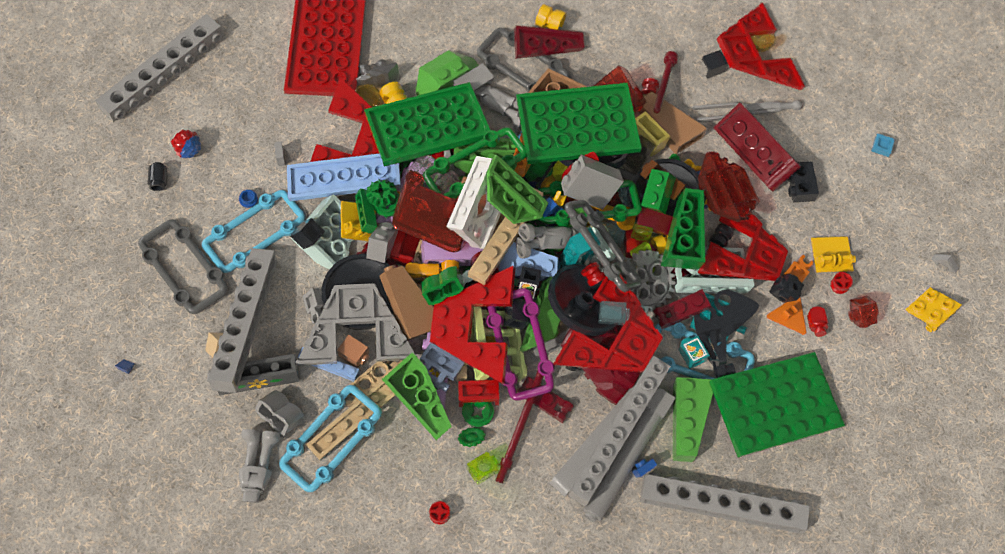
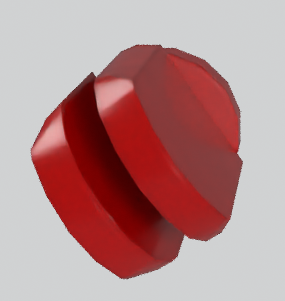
M819 306L812 307L807 315L809 328L815 333L816 337L825 336L829 324L826 311Z

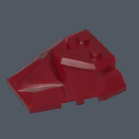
M617 324L610 332L603 335L585 336L609 350L623 325ZM569 328L566 336L564 337L561 343L562 348L568 340L569 336L571 335L573 329ZM582 368L587 380L591 379L597 387L595 390L598 394L614 405H617L627 390L634 386L640 375L639 372Z

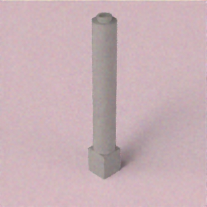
M660 387L657 388L591 499L584 507L583 511L586 513L584 516L592 522L602 520L661 419L664 418L675 400L674 396Z

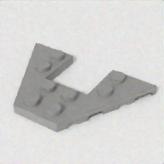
M374 283L334 285L319 319H317L298 360H296V366L337 364L336 325L376 323L377 362L401 361L412 352L414 353Z

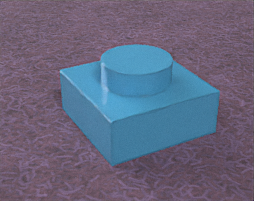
M877 133L871 152L889 157L895 139Z

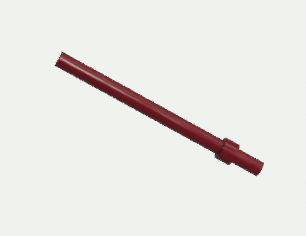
M538 371L531 389L541 386L544 376ZM536 396L527 398L505 457H502L499 465L501 467L495 480L498 483L503 484L508 469L512 467L514 453Z

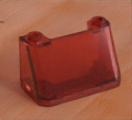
M410 170L404 178L394 211L393 227L446 251L459 252L467 241L455 231L447 228L459 196L455 200L422 186L424 184L423 175Z

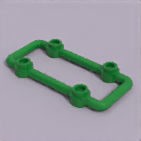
M505 127L498 131L489 130L484 134V139L448 158H437L433 163L434 166L424 171L423 179L438 201L446 202L452 198L458 200L465 183H453L450 186V191L442 194L431 178V175L435 173L442 175L448 173L451 164L485 146L496 147L500 141L499 138L508 135L520 153L515 156L505 155L501 159L515 170L517 163L526 158L525 146L511 128Z
M623 180L624 182L616 192L620 188L629 187L634 208L627 209L625 205L618 204L611 211H601L605 219L613 218L617 222H623L629 216L640 214L642 207L636 185L633 181ZM553 181L549 187L538 189L544 195L550 194L553 198L557 191H561L560 195H564L560 181ZM559 210L555 216H542L540 221L544 224H556L559 227H567L570 224L571 218L565 210Z

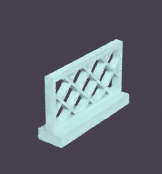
M722 247L734 254H738L742 258L745 257L743 248ZM675 268L677 284L675 285L676 293H695L703 289L704 293L717 294L721 290H730L745 294L754 287L753 279L729 278V276L721 278L718 275H710L707 278L702 277L697 273L698 270L695 271L693 269H686L692 274L691 277H682V268Z

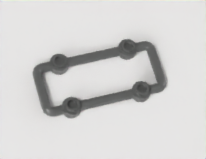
M497 28L478 47L477 55L485 61L488 69L499 70L526 88L528 93L536 82L529 83L501 64L496 54L488 55L484 52L500 34L507 38L508 45L515 46L514 31L509 32L504 28ZM545 55L536 56L537 59L548 65L549 69L571 79V73L563 68L561 60H551Z
M585 200L566 203L565 211L571 218V225L584 237L603 265L604 273L608 279L614 281L616 286L623 292L639 288L641 286V279L636 273L638 265L634 259H627L609 234L603 225L605 218L602 212L599 210L594 211ZM583 208L587 217L582 213L577 214L574 209ZM588 222L599 231L620 264L616 262L610 263L586 228ZM623 271L631 278L632 282L625 284L620 277V273Z
M170 219L142 236L138 241V245L143 252L142 258L144 261L154 266L174 293L176 304L181 307L184 306L191 314H197L225 296L228 286L223 280L222 271L217 267H213L193 242L189 228L181 226L174 219ZM170 227L174 228L177 240L188 246L207 271L209 282L217 284L220 290L196 306H193L190 302L191 297L188 291L180 289L160 263L157 250L149 248L146 244Z

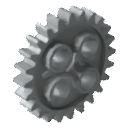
M646 250L639 251L638 254L633 253L632 258L638 265L636 271L638 270L641 286L631 291L640 301L645 313L648 310L653 312L655 308L661 307V304L667 305L665 299L672 298L669 292H675L671 288V285L676 284L675 281H672L676 274L671 273L674 267L661 266L663 255L659 254V252ZM623 271L620 273L624 281H627V283L632 282L631 278Z

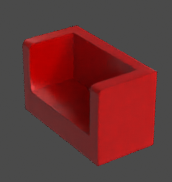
M401 222L390 254V259L394 263L406 266V264L414 262L423 229Z
M497 380L458 381L459 407H463V403L495 402V406H499V382Z

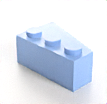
M513 242L499 263V272L514 266L516 269L515 278H520L522 266L542 270L539 281H544L556 274L560 269V261L558 257L532 249L530 257L522 259L517 254L516 243Z

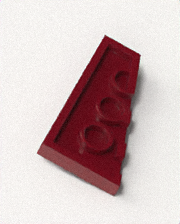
M515 25L514 28L515 59L578 52L584 49L583 32Z

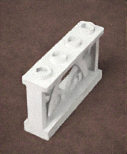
M476 156L447 228L455 231L471 247L484 249L491 239L501 212L487 201V170L493 159ZM486 193V205L483 212L477 215L479 201L482 195Z

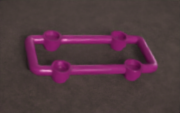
M526 288L514 290L513 299L525 297L526 304L523 307V312L527 317H530L540 357L538 372L545 376L546 385L517 393L515 384L518 381V376L515 372L511 371L507 355L505 383L503 385L507 386L509 396L515 401L545 394L554 388L552 374L555 372V365L547 356L538 320V315L541 311L540 306L534 302L531 291ZM488 306L489 315L487 316L486 323L493 329L496 342L504 343L501 331L504 319L497 313L496 306Z

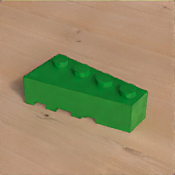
M685 188L677 199L661 266L698 270L705 263L704 190Z

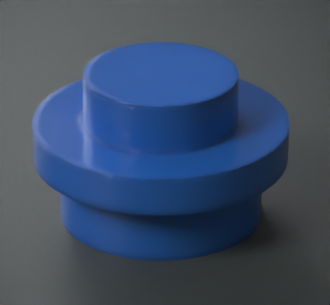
M247 189L239 195V202L243 207L251 208L257 204L258 196L254 191Z

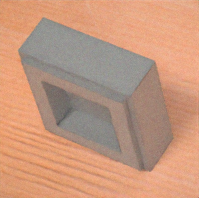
M282 141L275 142L277 164L284 166L285 156Z

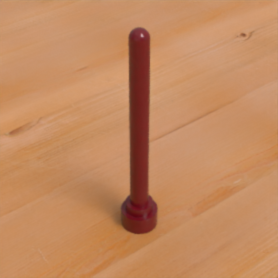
M668 51L664 56L666 66L653 109L656 114L661 111L672 67L678 62L679 56L674 51Z

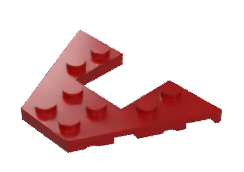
M763 2L739 19L736 24L721 33L716 39L730 68L797 90H802L805 87L791 58L762 60L752 41L751 36L774 34L777 30Z
M339 78L328 112L362 123L352 155L316 144L310 162L379 154L364 109L372 107L342 78Z
M731 192L718 221L751 237L746 255L742 258L711 242L705 253V263L699 268L697 273L775 281L781 274L788 250L778 242L773 234L769 235L762 228L763 224L760 220L751 214L746 206L743 207L733 197L734 193Z
M514 266L492 275L486 285L478 282L463 289L459 294L447 297L442 302L435 304L430 333V343H433L501 384L505 383L508 344L499 342H470L474 306H512L516 270Z
M620 274L621 279H622L623 282L626 284L627 281H624V279L622 278V276H621V274ZM606 276L593 298L627 318L608 350L584 334L573 330L553 365L642 373L648 365L663 337L654 327L651 318L646 315L636 295L631 290L628 292L621 291L614 281H611Z

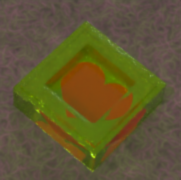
M634 224L631 238L649 242L653 228Z

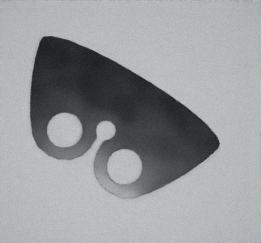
M721 290L715 295L714 304L718 310L723 311V316H718L716 314L717 311L712 306L709 309L712 313L710 320L705 321L700 318L699 314L694 315L696 334L698 336V334L705 333L709 343V332L716 330V340L718 343L720 342L719 334L726 333V337L732 334L756 313L759 304L740 293ZM725 294L730 297L731 302L728 306L720 305L718 299L721 295Z

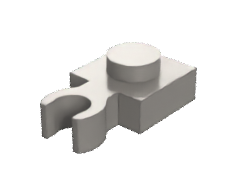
M311 288L303 296L307 314H311L313 324L319 319L322 313L321 307L324 305L319 288Z

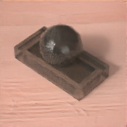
M642 135L639 136L641 152L628 153L626 162L621 166L634 174H637L642 169L656 146Z

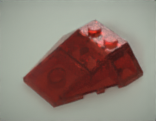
M709 151L705 154L698 181L700 183L699 189L704 190L708 200V208L714 214L736 222L747 221L749 215L753 213L752 210L756 209L760 200L745 169L734 162L728 163V158L726 157L721 159L718 152Z

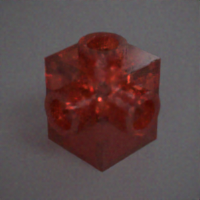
M869 296L849 300L850 311L848 316L851 322L859 328H867L870 325L877 324V316L879 315L877 302Z

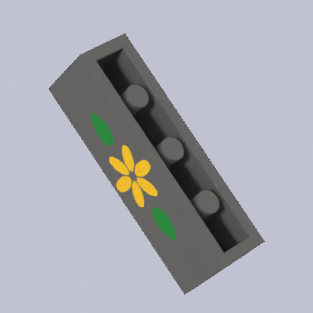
M290 354L246 362L237 393L300 382L295 355ZM218 391L219 395L232 394L231 392Z

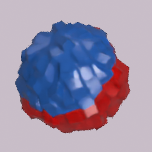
M182 129L170 141L176 155L180 156V158H192L201 150L200 138L196 132Z

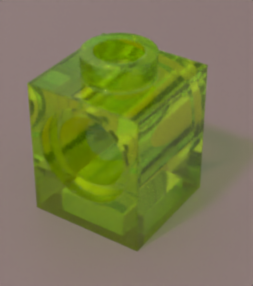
M487 451L467 463V470L475 483L479 485L498 473L499 462L494 455L491 456ZM487 464L490 469L488 471H481L479 465Z

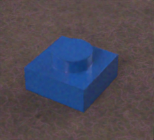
M643 458L635 464L636 468L632 470V473L636 478L642 477L656 467L657 464L653 458L649 460Z

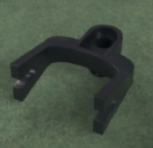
M716 330L709 332V343L705 333L698 334L710 355L708 360L713 365L715 377L719 378L736 373L733 363L727 364L726 333L719 334L720 345H717Z

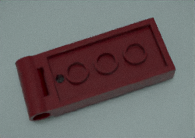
M741 102L713 127L772 192L801 167Z

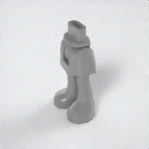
M243 429L241 436L247 442V454L244 467L239 468L240 487L242 488L241 492H243L242 501L259 503L260 494H263L272 474L268 470L270 455L273 446L279 442L281 434L273 431L262 432V449L259 466L257 467L255 466L261 433L253 429Z

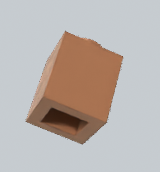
M350 335L346 337L337 349L339 357L357 368L361 364L365 365L370 357L368 355V347Z

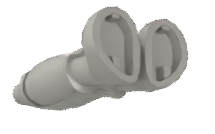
M483 85L475 90V96L479 97V101L483 102L488 108L501 113L504 117H509L513 121V129L518 133L521 132L520 119L517 117L518 111L514 110V108L518 110L515 97H511L492 86L486 87Z
M524 223L518 229L520 237L516 239L517 254L523 259L530 257L532 249H563L566 247L570 237L580 232L573 227H534L530 223Z

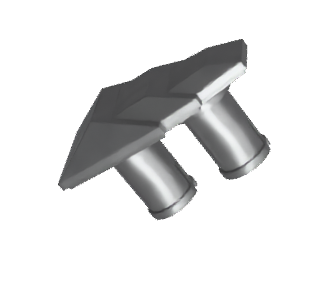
M380 59L372 70H370L368 64H363L359 67V72L362 75L357 78L359 88H381L390 82L400 81L397 62L387 64L386 60Z

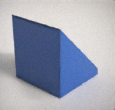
M551 197L546 200L549 203L544 211V217L553 214L556 210L557 204Z
M123 359L115 366L118 370L129 374L134 363Z

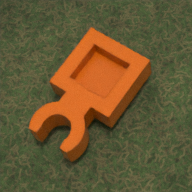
M802 255L797 262L794 261L784 275H795L800 282H803L810 273L808 269L813 265V261L806 264L803 261L805 255Z

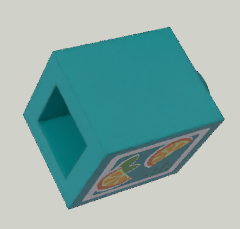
M698 336L685 338L681 341L678 349L689 369L706 362L710 356Z

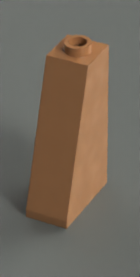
M655 93L644 94L637 100L636 110L640 114L646 111L670 135L667 145L675 154L682 152L704 137L707 130L705 126L663 100L660 113H654L653 109L657 98Z
M395 265L384 268L385 272L379 276L396 321L407 340L431 332L433 306L428 305L417 284L403 266L396 268Z

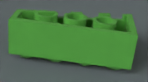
M676 377L673 383V396L675 397L673 401V461L693 462L697 457L713 395L709 383L712 379Z

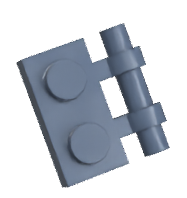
M433 343L428 345L420 357V361L425 364L424 366L428 373L431 368L440 373L438 378L431 373L429 375L434 387L445 392L450 388V385L444 382L445 379L449 378L454 381L465 365L463 361Z

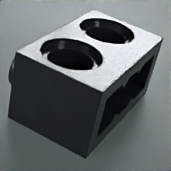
M813 161L798 162L801 167L787 179L790 184L788 195L792 197L793 203L815 202L819 195Z

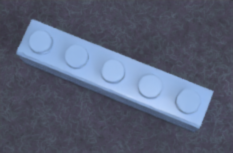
M302 347V349H301V351H300V353H299V355H298L297 358H299V356H300V354H301V352H302V350H303L304 347ZM338 360L337 364L312 365L352 382L360 374L359 368Z

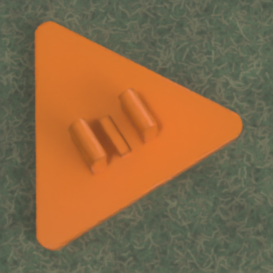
M801 298L796 301L786 302L767 314L768 319L802 335L806 334Z

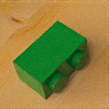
M651 169L641 206L666 214L676 177L669 172Z

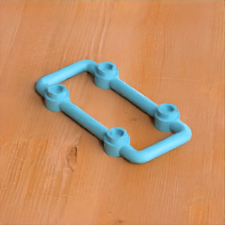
M278 190L271 195L263 194L260 196L258 204L226 225H216L212 228L211 235L202 241V248L217 268L223 273H229L237 267L244 268L246 266V257L250 254L251 249L246 253L237 252L233 256V261L225 265L209 244L216 239L217 241L224 240L227 237V232L262 209H271L274 206V201L281 197L298 218L294 221H284L281 223L279 231L253 248L265 249L283 236H291L296 228L305 221L306 215L295 201H289L288 192Z
M680 322L665 329H661L659 323L655 326L660 334L662 330H666L677 339L681 337L694 338L697 336L695 332L687 330L686 326ZM737 342L726 344V354L729 357L737 358L740 356L747 359L744 371L753 369L755 357L751 352L743 350L742 346ZM666 356L660 359L671 366L667 373L674 371L690 378L716 379L677 365L671 357Z
M354 385L346 386L339 394H332L328 399L329 405L298 440L294 439L288 442L287 452L280 459L279 465L282 471L306 492H314L322 483H329L333 479V471L364 436H371L375 431L374 425L381 417V408ZM352 393L374 413L369 419L359 422L358 432L327 466H321L317 469L316 479L309 484L287 463L292 457H299L303 454L304 444L334 411L344 408L345 398Z

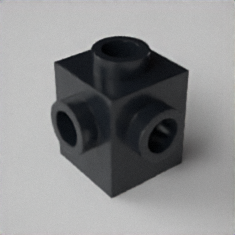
M792 274L779 276L774 281L769 293L783 303L796 301L802 294L801 291L804 284L799 281L797 276Z

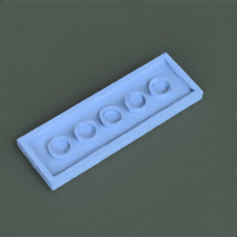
M380 154L287 165L289 201L329 197L333 194L335 196L354 194L360 188L367 190L371 182H376L378 179H388L389 182L394 183L396 188H401L400 165L396 163L384 167Z

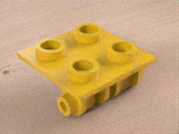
M341 201V238L368 242L371 233L361 232L356 203Z
M848 237L811 238L816 273L854 271L853 263L856 262V257L850 252Z
M930 287L905 310L926 322V330L932 332L936 331L952 314L956 313L962 304Z

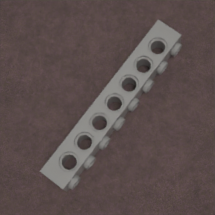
M205 14L95 100L97 106L113 122L117 119H122L128 110L137 107L142 99L151 96L159 86L165 85L171 76L179 74L185 65L191 64L195 57L205 53L213 43H218L223 36L221 26Z
M251 248L250 254L246 257V266L240 275L241 282L239 287L235 289L234 303L230 304V315L225 320L224 333L219 338V348L217 353H214L213 366L207 374V381L210 383L213 391L237 393L277 265L274 250Z
M655 356L652 357L570 490L569 497L583 506L587 505L670 369V365Z
M658 473L645 474L643 477L640 495L641 503L803 534L808 528L809 506L803 505L801 501L792 500L787 502L783 501L781 497L776 496L766 498L762 497L760 493L751 492L746 494L742 493V490L735 488L725 490L719 485L711 484L705 486L701 485V482L694 480L684 482L681 481V478L673 476L664 478ZM658 487H665L668 494H661ZM679 490H684L688 494V498L680 497ZM699 494L706 495L708 502H702ZM720 498L728 501L727 507L721 505ZM740 502H745L748 505L749 510H743L740 506ZM761 506L768 508L769 515L762 513ZM781 510L789 513V519L782 516Z

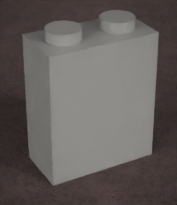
M581 155L573 163L570 172L563 177L561 185L564 195L576 200H585L589 205L603 210L624 181L620 170Z

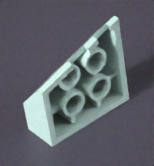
M334 194L323 199L307 218V220L312 218L325 231L313 246L306 249L298 245L316 263L327 269H330L336 262L349 255L348 250L351 241H353L352 239L341 238V201Z

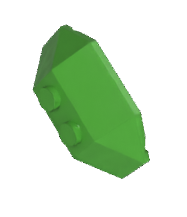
M448 50L419 68L415 94L418 96L453 87L456 79L476 68L479 64L472 57Z
M499 138L500 141L496 147L485 146L455 162L454 166L469 174L476 156L493 159L495 155H498L502 158L505 155H514L516 146L510 138ZM474 143L454 148V154Z
M498 155L494 156L487 170V201L513 224L542 218L549 202Z
M551 276L542 281L536 300L541 310L538 320L544 343L556 338L559 332L558 325L561 321L553 311L548 298V286L553 278ZM531 321L528 324L519 350L521 352L537 346Z

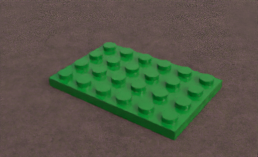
M470 82L364 109L384 167L478 142L484 139V134L490 130Z
M628 83L516 94L527 164L578 159L581 155L585 156L590 152H595L598 157L641 152V143Z
M815 352L709 381L737 458L845 426Z

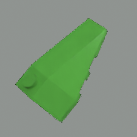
M412 352L389 372L382 381L437 441L452 426L426 367Z

